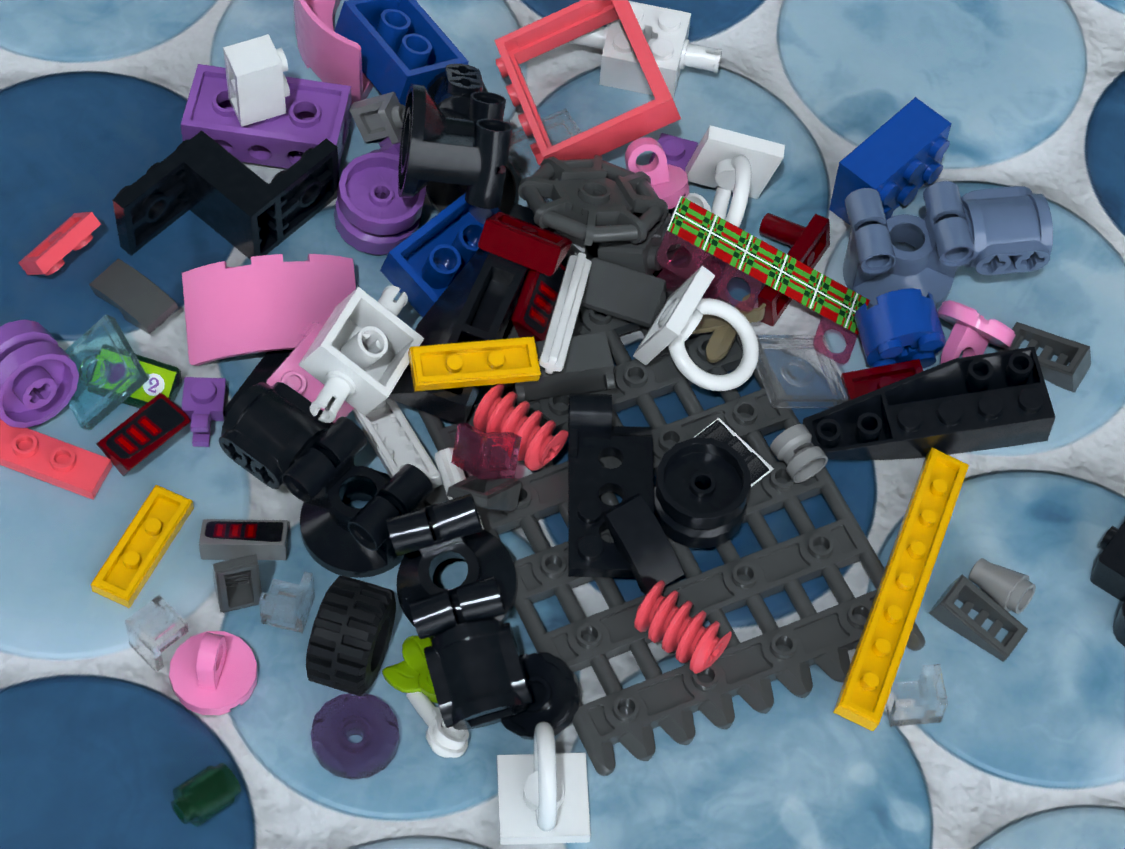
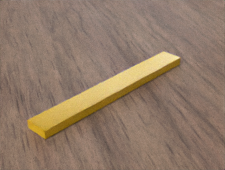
M933 447L929 450L924 460L833 713L871 731L877 728L881 720L969 467L968 464Z

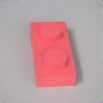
M93 212L74 213L18 263L27 275L49 276L65 264L63 258L72 250L77 251L83 248L93 239L91 233L101 223Z

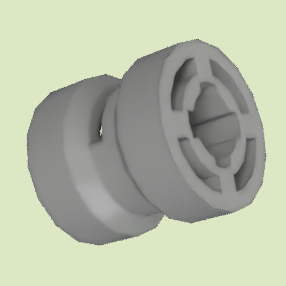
M797 424L784 430L770 445V449L776 458L786 463V472L795 483L810 479L820 472L828 462V457L819 446H814L811 442L812 435L804 424Z

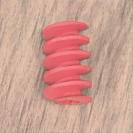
M497 384L480 401L473 419L474 428L479 432H486V437L492 442H499V447L505 452L511 451L512 456L517 461H524L525 466L530 471H536L544 467L561 451L568 439L569 433L564 429L553 436L552 434L556 427V423L553 420L547 421L542 427L539 426L543 413L537 410L527 417L530 403L523 401L515 408L514 405L518 395L512 391L502 398L505 385Z
M660 580L648 591L639 605L634 628L640 633L648 631V638L654 643L662 640V649L667 653L676 651V659L680 663L690 661V670L695 674L701 673L721 656L731 639L732 632H728L721 638L717 637L721 624L715 621L705 628L703 624L707 613L702 610L693 618L690 617L689 614L693 603L688 600L678 608L675 604L679 592L674 590L666 597H663L662 592L666 583Z

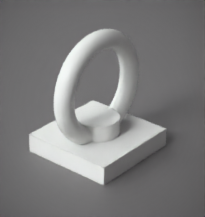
M710 125L685 167V172L689 182L717 189L711 213L739 228L745 213L748 197L759 198L784 158L785 145ZM731 193H733L732 200H731V204H730V207H729V211H728V214H727V216H726L727 208H728V204H729V200H730V197H731Z
M701 266L668 297L633 357L647 365L668 346L673 362L689 381L707 390L728 391L744 384L753 374L759 358L758 340L752 325L738 309L721 300L702 298L715 275ZM703 315H714L724 319L736 330L740 337L743 349L742 359L739 366L731 373L725 375L708 373L699 368L686 351L684 342L696 329Z
M540 722L536 725L534 731V754L497 755L500 845L590 842L586 752L556 753L553 727L548 722Z

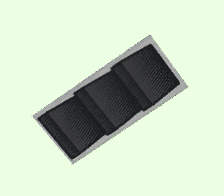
M720 418L693 437L712 438L729 444L742 455L750 470L751 487L774 470L771 465Z

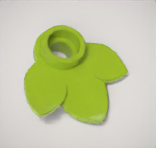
M418 635L409 636L402 645L404 661L384 668L382 670L383 677L391 686L403 693L422 692L431 702L438 703L424 653V648L431 646L432 639L428 637L420 640Z

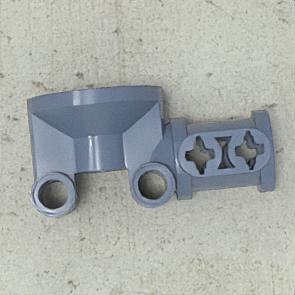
M936 182L927 187L923 192V199L927 210L925 219L901 214L886 220L880 193L872 188L855 190L845 199L851 232L843 263V277L847 288L870 300L867 310L878 304L876 297L891 291L909 288L921 289L922 296L927 297L928 292L932 294L937 309L947 299L957 267L959 266L975 267L976 271L982 275H999L1035 271L1043 268L1050 261L1053 246V225L1050 207L1043 194H1032V191L1025 186L979 189L966 193L961 197L958 186L954 182Z

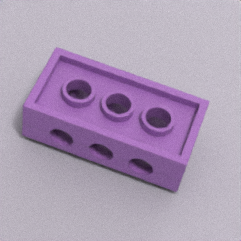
M198 64L181 121L183 141L190 140L202 130L240 162L289 169L300 160L306 150L312 147L315 148L327 138L338 147V164L340 168L352 118L349 111L352 106L351 86L286 77L290 89V96L285 97L286 114L241 127L228 98L226 69Z

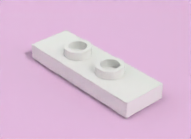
M387 398L366 416L355 408L353 409L356 421L390 478L405 464H411L425 473L433 484V488L443 485L439 471L396 401Z

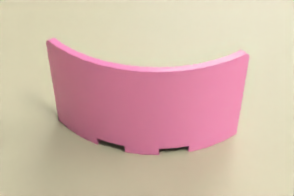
M293 0L298 49L307 68H311L322 82L351 86L352 104L353 102L366 99L374 85L362 72L361 46L336 33L333 28L334 16L340 0Z
M283 254L252 256L251 265L227 267V263L222 261L183 272L182 283L189 363L199 366L212 361L245 354L294 350L305 338L302 334L312 323H320L324 326L335 307L356 289L353 258L309 254L306 261L283 262Z

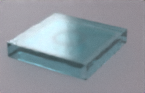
M107 314L65 350L75 362L79 373L77 389L68 405L80 427L88 431L92 430L149 380L116 319Z

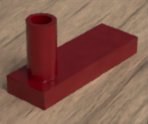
M767 213L760 224V235L792 247L787 255L813 269L830 246L829 219L818 214L813 216L806 227L771 213ZM765 285L758 295V308L762 303L766 304L765 316L760 322L774 326L792 298Z

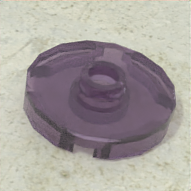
M351 693L341 694L326 702L314 716L310 733L313 754L320 765L335 776L351 780L369 778L384 770L396 755L400 741L397 718L386 703L373 695L352 696ZM352 735H360L363 738L359 743H351L347 740Z

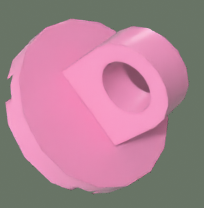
M642 137L634 140L628 146L625 152L626 169L634 173L642 171L650 176L652 188L658 197L667 203L668 210L677 206L680 196H688L689 183L687 173L680 167L667 164L665 152L657 140L650 137ZM645 151L655 153V158L650 164H636V159L641 153Z
M951 300L944 301L938 310L939 317L954 326L943 348L941 364L959 358L962 351V357L982 355L988 343L1010 349L1016 336L1015 332L996 319L986 320L984 316L977 313V310Z
M206 631L191 636L177 648L170 661V684L179 701L188 710L201 715H223L231 712V708L244 704L250 698L257 685V662L252 649L240 637L225 631Z

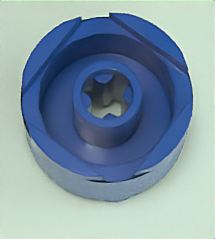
M901 289L876 297L877 305L867 310L865 303L856 311L854 319L867 364L872 368L920 359L922 368L929 367L937 361L935 354L946 343L933 296L929 292L927 297L922 296L921 289Z

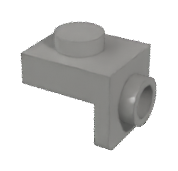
M395 92L353 102L349 111L364 142L389 137L392 144L400 143L405 106L400 105Z

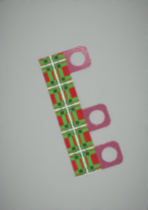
M680 196L657 253V261L662 267L682 278L688 279L695 273L704 250L727 263L717 288V293L721 299L743 311L749 312L754 308L764 283L822 315L813 340L814 348L819 353L840 364H845L849 361L858 336L854 316L856 311L865 303L866 307H868L869 299ZM679 244L689 251L691 261L687 267L678 268L669 262L667 250L671 245ZM740 277L749 284L751 294L747 300L738 301L731 297L727 290V283L731 278ZM827 330H837L844 336L846 347L843 352L833 353L825 347L823 335Z

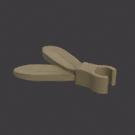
M755 294L746 295L740 303L734 306L750 323L759 322L765 316L766 304L762 303L759 308H753ZM703 315L692 334L713 332L706 346L705 353L707 361L715 363L728 354L737 336V332L724 319L714 315Z

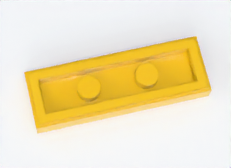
M534 336L410 347L408 351L414 392L539 381L541 376Z
M155 485L92 581V592L130 608L193 511V501Z

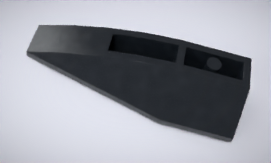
M515 203L507 213L510 216L538 226L534 222V214L530 208ZM479 248L417 324L415 331L424 338L420 346L502 339L530 268ZM409 363L388 398L464 426L481 386L414 392Z
M1035 347L950 360L803 419V424L812 435L811 442L813 445L819 446L828 459L895 460L926 458L927 453L932 447L947 455L1048 441L1056 416Z

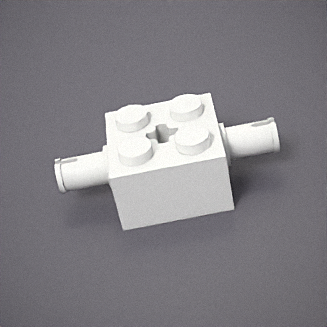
M629 1L672 98H674L680 71L684 69V66L718 73L722 49L689 44L688 36L691 13ZM620 19L607 24L606 27L602 26L569 41V44L572 45L577 44L602 49L599 85L653 95Z
M393 285L385 287L378 301L360 287H357L335 307L302 358L299 366L324 384L323 389L310 406V412L314 417L321 408L324 409L318 420L325 423L333 422L344 401L366 416L391 394L410 363L408 356L409 348L421 345L424 338L397 317L408 302V296L405 292L401 293L398 300H394L400 291L399 287Z

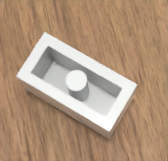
M267 34L223 47L228 98L241 127L286 114L285 97L290 96V89L283 72L288 71V63L283 49L275 48L270 35Z

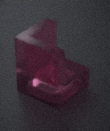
M459 423L451 463L479 479L515 478L522 437L513 432L484 433L468 423Z

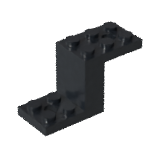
M201 130L190 140L183 141L163 161L153 164L146 174L132 185L122 188L117 196L112 199L120 247L132 256L190 210L250 260L252 256L267 255L337 198L339 185L338 147L326 138L315 148L312 147L306 150L299 161L286 171L283 170L277 173L271 183L268 184Z

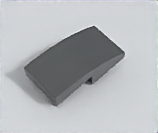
M119 258L89 284L96 296L118 308L126 321L148 334L163 324L179 308L176 302L164 291Z

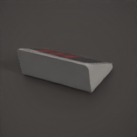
M203 519L199 539L201 559L231 560L256 554L258 560H287L288 520Z

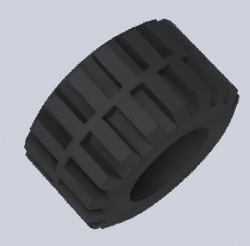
M340 575L333 582L321 602L308 643L306 670L309 681L357 696H362L371 687L383 663L393 630L396 613L394 591L344 575Z

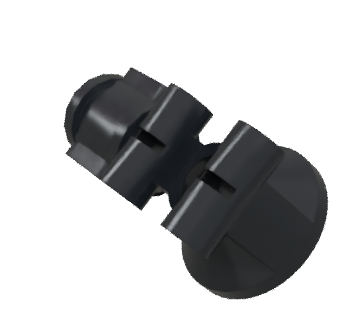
M465 64L446 65L444 72L434 77L428 84L427 89L424 85H410L405 104L399 151V197L413 198L430 181L467 185L465 201L472 206L484 209H493L501 206L506 168L504 166L508 162L513 127L503 121L506 99L501 95L488 92L482 81L479 69Z
M264 382L251 386L237 399L228 412L222 426L219 444L229 458L272 489H279L282 485H285L294 496L304 502L300 514V530L303 544L310 556L325 569L338 575L354 578L379 575L400 564L404 555L399 557L396 555L386 519L417 510L418 506L433 492V484L425 473L414 465L405 464L390 478L388 474L372 468L355 466L354 457L367 445L368 441L361 428L352 420L346 417H339L334 423H325L318 420L323 410L320 409L314 417L310 412L312 402L282 382H276L273 386ZM356 500L369 501L360 509L345 505Z
M470 493L386 519L395 553L398 557L404 555L398 570L396 584L400 606L410 623L416 628L420 640L428 637L432 639L431 646L424 648V653L446 728L452 726L457 730L480 728L507 720L523 712L526 709V704L533 702L510 622L503 624L509 616L517 596L518 578L516 567L508 550L493 534L482 529L472 494ZM448 558H460L465 560L468 565V573L464 582L453 589H443L433 583V574L436 567Z

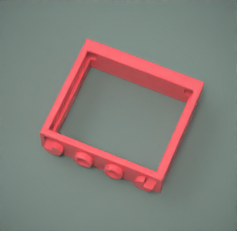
M581 0L494 40L501 55L500 58L495 59L496 65L503 78L510 77L512 84L507 85L506 89L515 107L522 106L524 113L518 115V118L526 136L534 135L536 143L531 144L530 147L539 166H541L544 159L549 157H555L559 160L594 159V155L601 156L681 119L628 0ZM620 19L655 99L558 144L552 145L519 64Z

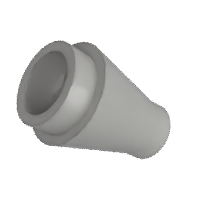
M983 558L976 562L969 575V580L976 583L1007 612L1012 610L1017 614L1021 613L1030 603L1036 589L1035 584L1029 581L1028 575L990 563Z

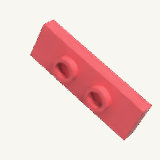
M0 419L1 466L94 500L112 468L111 459L29 428L11 427Z

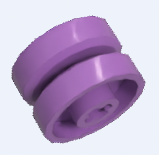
M387 152L366 153L353 159L342 171L338 185L334 219L336 229L341 237L358 251L373 255L388 254L393 248L419 229L426 187L420 190L413 198L399 197L398 155Z
M24 319L8 322L0 326V419L11 427L27 428L40 425L56 416L69 403L77 389L79 373L75 362L58 346L54 337L41 324Z

